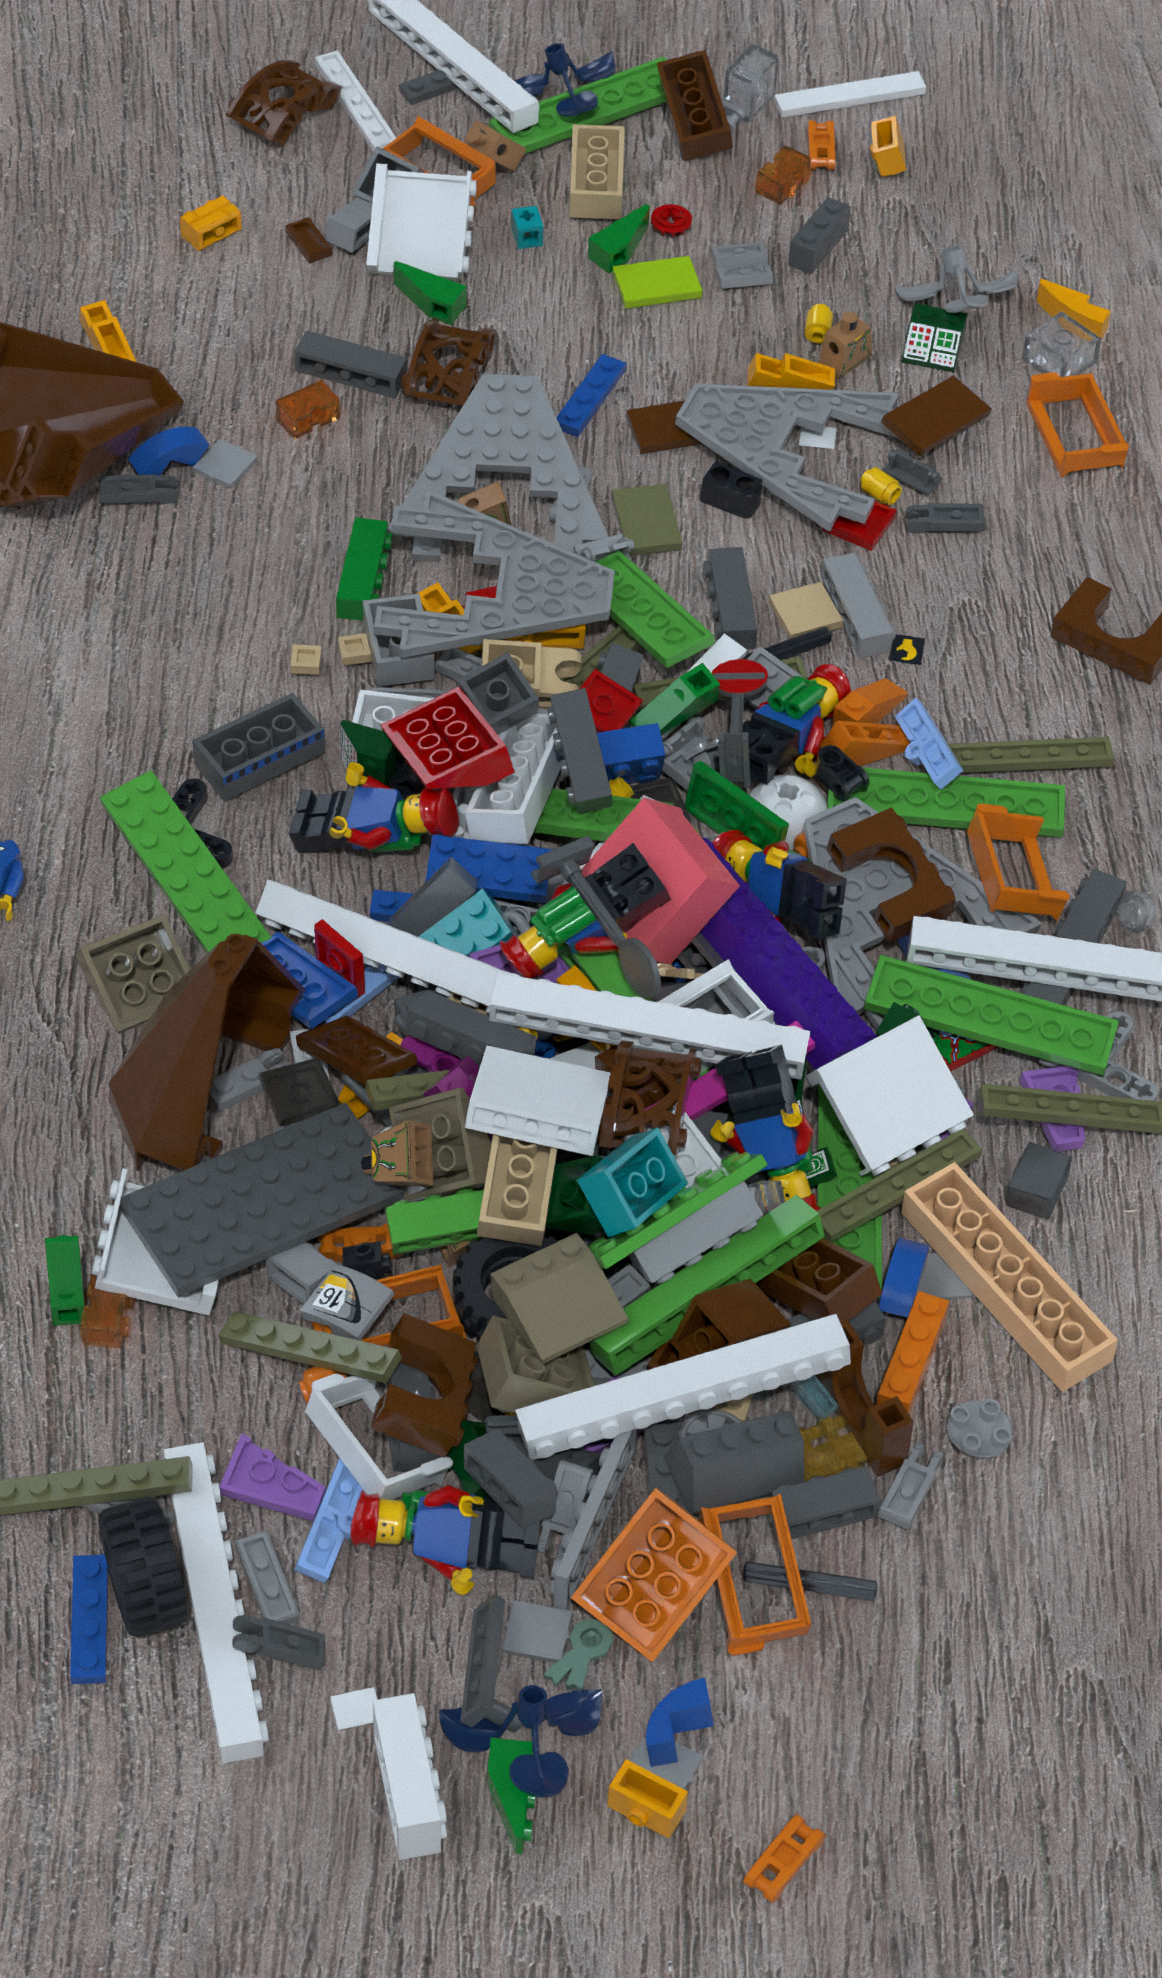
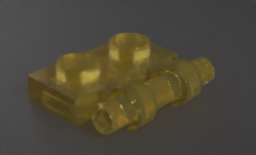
M842 1415L834 1418L827 1416L820 1419L818 1424L806 1429L803 1427L799 1428L804 1439V1482H808L817 1476L827 1477L839 1474L848 1468L857 1469L866 1465L867 1457L853 1433L850 1432L843 1436H839L837 1430L847 1426ZM824 1436L827 1442L815 1447L810 1443V1441Z

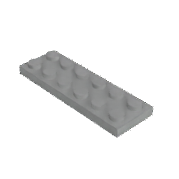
M638 1429L620 1433L616 1437L610 1438L613 1440L611 1447H605L599 1460L601 1470L598 1475H592L587 1488V1494H590L586 1503L581 1501L576 1512L575 1521L578 1522L575 1530L569 1529L563 1544V1549L566 1551L563 1558L557 1557L552 1567L551 1577L554 1580L551 1585L550 1594L554 1595V1608L568 1610L571 1604V1596L580 1583L636 1452Z

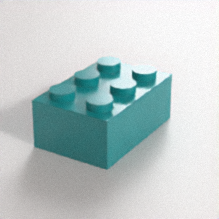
M482 888L419 937L469 956L470 953L500 945V941L506 942L513 935L517 937L519 935L498 903Z
M658 1127L629 1137L577 1179L608 1237L635 1229L689 1184Z

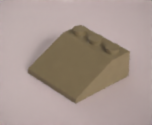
M165 914L80 948L76 955L90 988L117 1033L148 1021L165 994L190 971Z
M464 1088L453 1089L389 1107L392 1127L409 1120L431 1125L433 1186H405L408 1190L403 1196L404 1201H423L425 1197L431 1195L446 1197L454 1195L463 1189L473 1190L485 1187L492 1143L486 1132L465 1128L470 1100Z
M577 1233L490 1274L494 1302L541 1364L629 1323L624 1309L595 1256Z
M492 1316L477 1344L491 1407L501 1412L516 1413V1409L595 1386L584 1345L541 1364L510 1321L497 1316Z

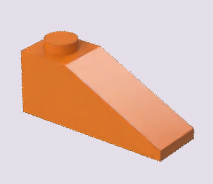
M886 678L852 690L834 707L832 727L837 720L878 724L908 696V692Z
M837 720L820 747L822 748L827 745L837 746L853 762L862 766L903 753L911 742L900 725Z

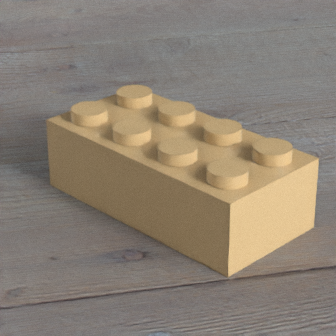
M573 124L569 217L621 219L625 126Z
M493 1134L477 1236L542 1246L557 1148Z

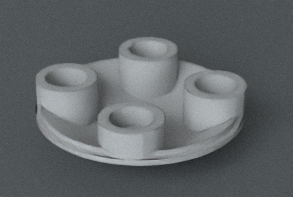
M993 1399L968 1401L957 1405L951 1410L947 1421L948 1435L953 1444L965 1454L973 1457H995L1003 1453L1012 1440L1013 1429L1011 1422L1001 1410L1000 1404Z

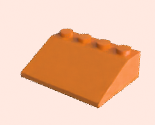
M656 1486L576 1589L571 1599L653 1662L730 1563L737 1551Z

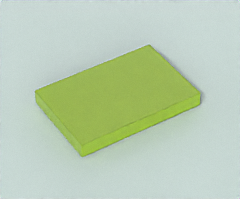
M690 256L613 266L612 274L625 309L702 298L703 290Z

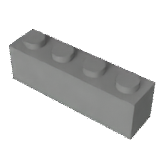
M856 553L823 559L821 580L843 619V627L858 659L891 652L892 640L895 639V629L891 622L888 623L883 603L878 602L874 584L872 582L869 583L864 563L859 562Z

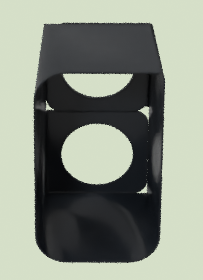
M715 461L703 477L699 500L702 503L735 516L748 519L754 515L761 504L763 479Z

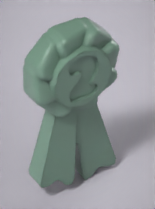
M594 1618L580 1621L575 1625L570 1634L572 1649L544 1673V1678L552 1680L555 1687L571 1671L566 1682V1690L575 1688L577 1691H582L589 1662L605 1657L613 1643L611 1630L601 1621Z

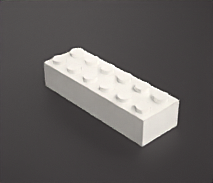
M535 714L500 734V738L507 746L515 773L488 786L476 787L465 811L470 839L515 845L529 843L561 769L559 760H564L562 750L556 751L553 734L557 733L556 725H550L547 714Z

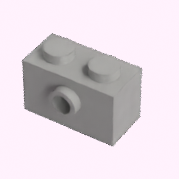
M357 197L344 205L335 214L329 216L326 222V241L350 252H354L369 240L372 203Z
M304 1242L267 1258V1277L301 1303L305 1304L336 1263L316 1251L310 1243Z

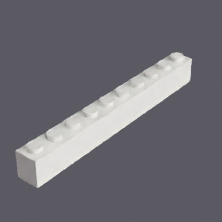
M369 0V12L435 68L445 72L448 79L512 133L538 123V100L494 65L491 60L482 55L475 47L465 41L462 36L458 35L446 23L435 16L432 11L423 6L419 0Z
M269 879L255 913L265 917V924L278 929H282L283 925L290 927L288 933L306 939L307 934L313 936V943H315L314 924L323 919L363 954V962L377 968L380 963L387 966L386 972L402 978L404 973L412 975L410 981L427 988L429 983L437 985L436 992L452 997L454 993L462 995L461 1002L474 1007H478L479 1003L487 1005L486 1012L489 1013L497 973H510Z
M913 917L907 953V962L1162 1001V953L1119 947L1112 944L1059 938L1052 935L999 929L991 926L972 925L958 921L939 920L931 917Z
M497 973L489 1013V1021L615 1045H619L621 1040L633 1041L634 1048L680 1054H688L690 1049H697L696 1057L711 1063H718L729 1056L750 1051L753 1053L759 1049L782 1044L790 1077L796 1079L802 1078L810 1031L802 1030L797 1026L786 1027L771 1024L765 1020L743 1019L733 1014L711 1013L701 1008L679 1007L669 1002L658 1003L647 1001L641 997L620 996L609 991L599 992L584 989L578 985L567 986L552 983L546 979L524 978L514 973Z
M833 1314L516 1409L518 1428L528 1457L532 1460L547 1458L554 1453L571 1448H580L590 1442L604 1438L610 1439L620 1433L634 1429H643L651 1424L667 1419H677L693 1411L710 1409L723 1402L743 1399L747 1395L763 1390H773L780 1385L796 1380H806L813 1375L829 1370H839L843 1366L851 1364L850 1345L837 1314Z
M204 1442L164 1449V1458L190 1456L193 1464L191 1492L171 1494L219 1751L222 1764L264 1756L263 1742H268L269 1737L266 1721H259L257 1711L263 1710L260 1691H253L251 1681L257 1680L254 1660H247L246 1653L241 1650L238 1651L232 1645L233 1636L239 1634L238 1631L233 1629V1620L236 1616L244 1615L242 1600H235L233 1591L239 1590L236 1570H229L227 1561L233 1560L230 1540L223 1541L222 1532L227 1531L224 1511L217 1512L216 1503H221L218 1482L212 1483L210 1475L216 1474L212 1454L206 1455Z

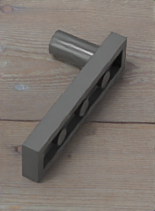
M495 1594L475 1608L473 1612L460 1722L470 1727H473L484 1718L501 1726L512 1709L494 1699L505 1600ZM517 1714L507 1728L512 1733L518 1731L522 1725Z

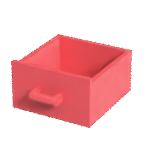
M644 797L581 870L583 877L589 874L592 875L599 867L632 843L635 844L650 868L653 869L666 887L671 900L662 906L657 904L638 919L625 925L626 927L622 931L627 934V939L636 938L642 941L650 950L656 962L671 964L740 885L682 814L683 810L680 807Z

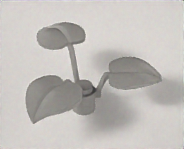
M955 245L941 250L944 263L940 264L941 274L939 282L911 287L895 285L897 295L906 301L929 298L936 295L937 291L943 289L947 272L949 277H957L962 299L945 304V311L949 313L963 312L970 308H980L989 304V298L986 295L980 294L967 298L962 275L965 273L964 269L975 286L973 287L974 292H985L986 294L998 293L1014 288L1018 283V271L1015 269L1003 277L979 285L968 265L967 258L964 257L963 247Z

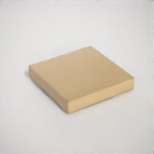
M821 582L769 595L768 603L789 639L824 626L828 627L829 631L843 627V619Z

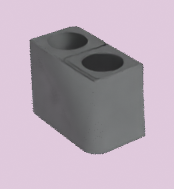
M1029 1142L1008 1186L1006 1205L1049 1220L1067 1181L1072 1157Z

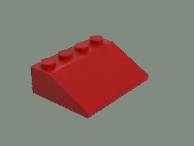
M460 687L452 689L380 724L383 732L427 789L488 786L515 773L506 744Z

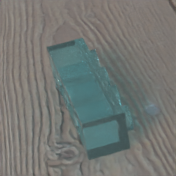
M815 1375L806 1380H796L788 1383L817 1421L825 1420L839 1407Z

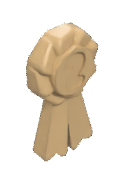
M656 963L660 974V981L661 976L696 979L703 975V973H695V969H677L672 964Z

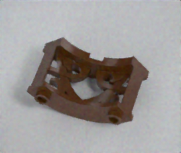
M277 61L261 69L243 86L236 97L232 98L229 102L226 116L259 133L263 137L284 146L293 130L303 120L302 115L307 111L313 113L320 109L332 110L343 86L332 81H321L300 70V63L296 61ZM275 87H294V96L291 98H279L270 103L268 97L269 90ZM249 110L250 117H255L251 122L245 119ZM264 121L269 126L267 130L259 127Z
M432 318L424 323L412 356L409 371L403 374L401 388L405 389L404 395L463 406L478 383L480 372H477L478 365H484L493 354L497 329L483 328L478 332L440 325V319ZM456 345L457 351L465 357L453 359L444 369L435 358L433 352L445 346ZM460 368L463 371L461 373H458L455 371V369ZM422 377L428 378L425 382L426 388H430L435 383V380H438L432 394L416 391L418 381ZM445 387L458 397L442 396L443 388Z
M621 1040L615 1053V1065H612L608 1090H613L612 1099L607 1100V1104H604L599 1146L617 1148L626 1141V1139H617V1136L627 1135L638 1130L639 1133L645 1132V1127L652 1123V1129L662 1126L669 1127L670 1137L667 1144L673 1155H677L680 1152V1148H685L688 1130L683 1128L688 1096L694 1076L699 1077L702 1059L696 1057L697 1049H690L688 1054L634 1048L633 1041ZM632 1072H637L639 1075H634ZM654 1075L667 1086L670 1092L658 1103L644 1111L641 1097L635 1091L625 1087L643 1084ZM627 1103L634 1104L638 1114L633 1115V1106L629 1110L624 1109L623 1106ZM676 1104V1111L674 1116V1114L671 1113L669 1110Z

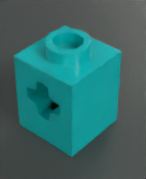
M537 205L511 209V231L517 249L543 246L544 226ZM526 232L530 233V237H526Z

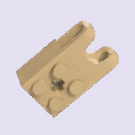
M483 639L481 666L508 652L538 696V708L546 709V707L551 706L550 695L579 689L576 684L560 680V678L575 677L581 670L582 656L577 650L541 647V643Z

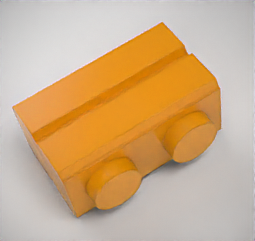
M224 195L214 200H209L203 206L193 211H187L180 217L181 235L197 251L242 229L240 210L233 203L231 204Z

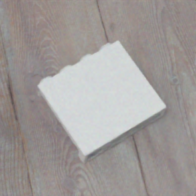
M376 164L366 262L368 274L393 276V263L399 261L448 280L463 281V273H468L469 256H465L466 247H471L472 231H468V222H473L474 206H470L471 196H476L477 181L472 180L471 171H467V176L393 171L388 170L387 164Z
M920 1015L806 1076L812 1087L820 1084L863 1162L866 1169L859 1172L860 1176L870 1171L873 1176L891 1168L888 1163L890 1160L896 1157L899 1162L906 1160L916 1154L914 1147L923 1144L925 1149L942 1140L939 1136L940 1133L948 1130L951 1135L965 1128L967 1125L964 1120L974 1115Z
M486 1046L470 1098L465 1128L593 1156L604 1104L608 1094L610 1072Z
M123 1168L120 1180L113 1179L109 1198L114 1199V1205L107 1204L103 1223L109 1226L108 1231L101 1230L97 1249L103 1250L102 1256H95L91 1274L97 1275L94 1288L210 1315L219 1280L177 1297L119 1208L122 1196L145 1187L125 1182L127 1169Z

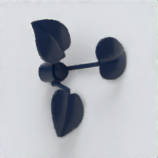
M555 43L545 49L547 61L544 62L545 76L542 74H532L515 80L530 95L536 97L543 93V86L549 84L550 70L555 75H563L570 98L560 101L556 106V110L559 115L564 117L575 116L583 111L594 109L598 105V98L591 91H583L577 95L574 94L567 75L568 67L570 66L574 72L576 80L581 82L586 80L592 83L608 78L615 73L614 54L610 51L604 56L577 69L570 60L569 54L566 53L564 45Z
M529 1685L520 1690L518 1703H512V1709L501 1726L484 1718L473 1727H470L460 1722L462 1707L439 1709V1722L444 1735L455 1747L467 1752H483L490 1749L491 1738L502 1737L517 1714L523 1726L532 1728L533 1755H520L513 1760L509 1769L511 1782L519 1790L530 1795L552 1797L559 1794L566 1786L569 1770L565 1759L559 1753H539V1725L546 1718L549 1726L557 1725L559 1731L565 1735L582 1736L593 1732L600 1722L603 1692L602 1689L572 1691L547 1699V1693L543 1688Z

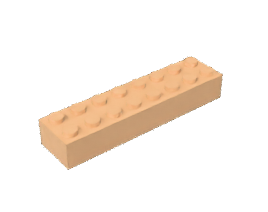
M955 1162L904 1191L901 1214L1062 1392L1113 1362L1118 1339Z

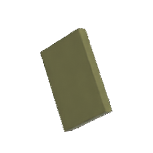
M667 484L612 490V500L621 534L623 537L632 539L634 542V549L630 551L629 556L682 550V539Z

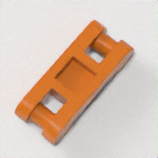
M808 120L809 170H817V167L835 170L834 121L816 123V120Z
M387 1223L383 1226L336 1228L318 1236V1241L321 1243L318 1252L334 1262H342L343 1247L334 1245L338 1243H344V1247H349L361 1243L386 1241L382 1245L384 1254L389 1253L391 1260L398 1259L403 1254L393 1255Z
M798 1814L792 1817L751 1867L743 1880V1883L751 1889L756 1887L763 1892V1897L772 1904L778 1900L784 1888L809 1857L820 1848L826 1838V1834L818 1828L814 1830L806 1825V1819ZM799 1836L805 1842L801 1845L793 1838ZM768 1869L777 1875L773 1881L764 1876Z

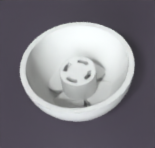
M794 775L774 776V779L768 785L759 783L749 794L789 823L785 842L789 844V849L791 850L794 848L793 841L796 835L804 831L805 819L827 810L826 800L819 789L808 780Z

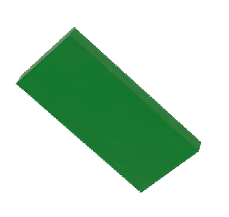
M701 760L693 764L684 804L685 810L719 834L730 830L743 832L745 836L751 839L754 845L762 850L769 844L786 840L789 828L788 822Z

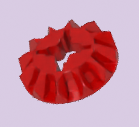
M675 204L662 205L652 212L650 224L653 225L654 231H661L662 236L667 233L671 234L672 237L676 233L683 235L685 230H690L692 215L682 206ZM669 217L672 218L674 223H669Z

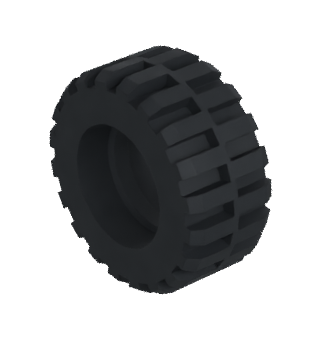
M544 1231L542 1246L480 1237L479 1242L472 1240L466 1246V1254H460L456 1261L457 1269L453 1271L454 1306L460 1323L464 1325V1332L470 1338L477 1336V1344L492 1316L507 1319L498 1305L484 1292L491 1282L490 1274L559 1242L553 1236H550L548 1239L545 1238Z
M145 1497L103 1509L98 1515L100 1536L113 1591L128 1634L140 1637L182 1625L188 1617L185 1593L171 1536L158 1501L154 1498Z

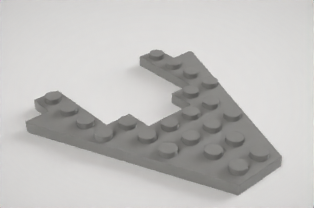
M483 373L401 505L423 508L426 490L446 497L447 492L472 493L475 491L476 471L531 473V497L557 498L554 545L575 553L573 548L575 545L609 537L538 376ZM392 521L388 527L389 533H391ZM393 533V536L414 537L413 561L441 562L443 539Z
M694 384L676 415L675 424L741 471L763 479L762 485L772 495L780 497L818 525L831 531L838 516L865 524L874 507L875 499L799 475L804 466L805 457L782 449L795 425L822 433L830 417L899 439L881 423L883 416L894 410L899 394L893 392Z
M426 490L423 508L395 505L391 533L474 542L472 563L500 566L496 597L467 595L464 615L377 606L374 634L401 637L399 657L404 658L469 645L479 646L483 644V639L501 640L609 619L614 570L430 490Z
M854 797L805 819L803 827L811 862L847 879L844 904L839 905V907L843 908L840 934L823 938L831 983L836 986L844 999L854 1007L858 1015L863 1012L866 1014L877 1030L886 1015L864 1009L875 969L862 950L878 944L884 939L883 933L872 917L876 913L878 904L908 891L913 885L909 874L903 867L895 862L884 859L871 860L841 873L826 850L830 835L878 813ZM917 839L929 862L936 865L940 878L945 885L950 886L956 899L953 908L959 907L970 924L1012 931L1018 930L1026 933H1034L1040 929V921L1029 913L997 909L991 912L983 884L980 880ZM836 886L830 887L831 894L835 896ZM833 915L825 916L827 921L831 924L833 920Z

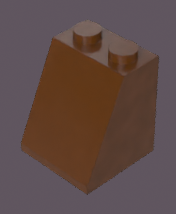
M747 1279L695 1295L670 1342L687 1359L787 1329L791 1323L751 1279Z

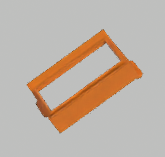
M420 116L417 117L413 126L382 148L411 163L402 156L407 155L419 146L421 141H423V136L476 166L479 170L472 175V180L477 181L476 196H471L470 206L475 207L474 200L496 184L495 161Z
M1051 372L1031 376L1026 405L1061 478L1072 471L1120 465L1121 468L1124 467L1129 445L1125 442L1092 373L1060 377L1058 373ZM1081 399L1103 445L1098 448L1065 452L1043 404Z
M978 804L967 829V834L990 911L994 912L997 909L1052 915L1057 922L1070 895L1066 891L1052 890L1036 840L1044 822L1043 817L1008 813L1007 808L1003 806ZM991 839L1022 842L1037 890L1005 887Z
M442 1265L377 1280L393 1290L395 1295L391 1300L437 1289L447 1319L430 1322V1324L467 1339L448 1289ZM312 1322L314 1330L333 1334L329 1326ZM391 1332L361 1339L360 1341L385 1346L389 1344Z
M781 1494L775 1497L715 1508L701 1507L698 1520L722 1540L723 1535L720 1522L772 1513L797 1617L796 1619L744 1628L728 1564L716 1579L728 1630L727 1650L733 1656L761 1651L765 1646V1642L806 1635L811 1627L809 1611Z

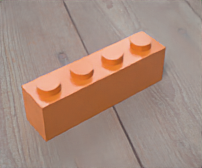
M918 1291L878 1392L876 1405L898 1396L910 1415L945 1326L949 1300Z

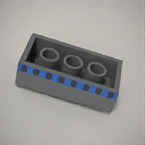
M294 693L192 740L194 765L224 801L325 753L323 727Z

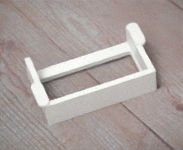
M729 959L658 1001V1003L669 1002L676 1006L684 1007L724 982L750 1012L751 1015L744 1019L754 1021L765 1020L775 1024L773 1021L774 1012L765 1006L734 971ZM701 1061L700 1073L711 1068L716 1063Z
M333 1374L312 1383V1392L305 1412L367 1494L377 1493L380 1498L395 1499L402 1496L403 1492L411 1493L434 1483L442 1485L447 1470L453 1464L449 1457L445 1456V1458L441 1457L422 1464L419 1468L387 1479L334 1410V1408L363 1399L374 1414L375 1405L380 1398V1395L375 1390L377 1381L354 1375L344 1378L340 1374Z

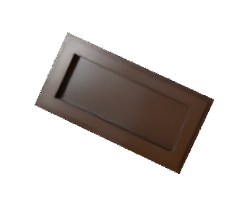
M309 217L285 225L286 234L309 264L333 256L332 247Z

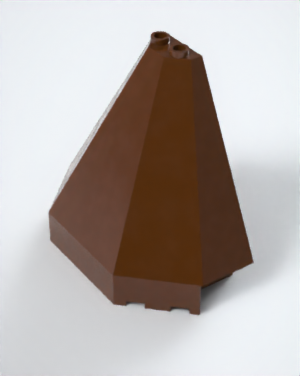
M0 322V507H26L69 497L178 413L182 408L184 400L158 368Z
M231 934L225 941L219 942L165 994L109 1081L111 1107L119 1122L127 1148L132 1155L136 1171L141 1169L148 1156L186 1170L215 1158L221 1153L223 1141L202 1133L221 1035L263 1051L279 1048L283 1052L289 1042L290 1031H293L292 1011L306 989L258 939L248 935Z

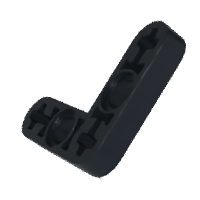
M188 779L182 783L172 798L180 810L188 812L185 818L190 825L207 802V786L200 779ZM194 829L206 847H209L208 850L221 868L228 867L233 861L231 844L224 839Z

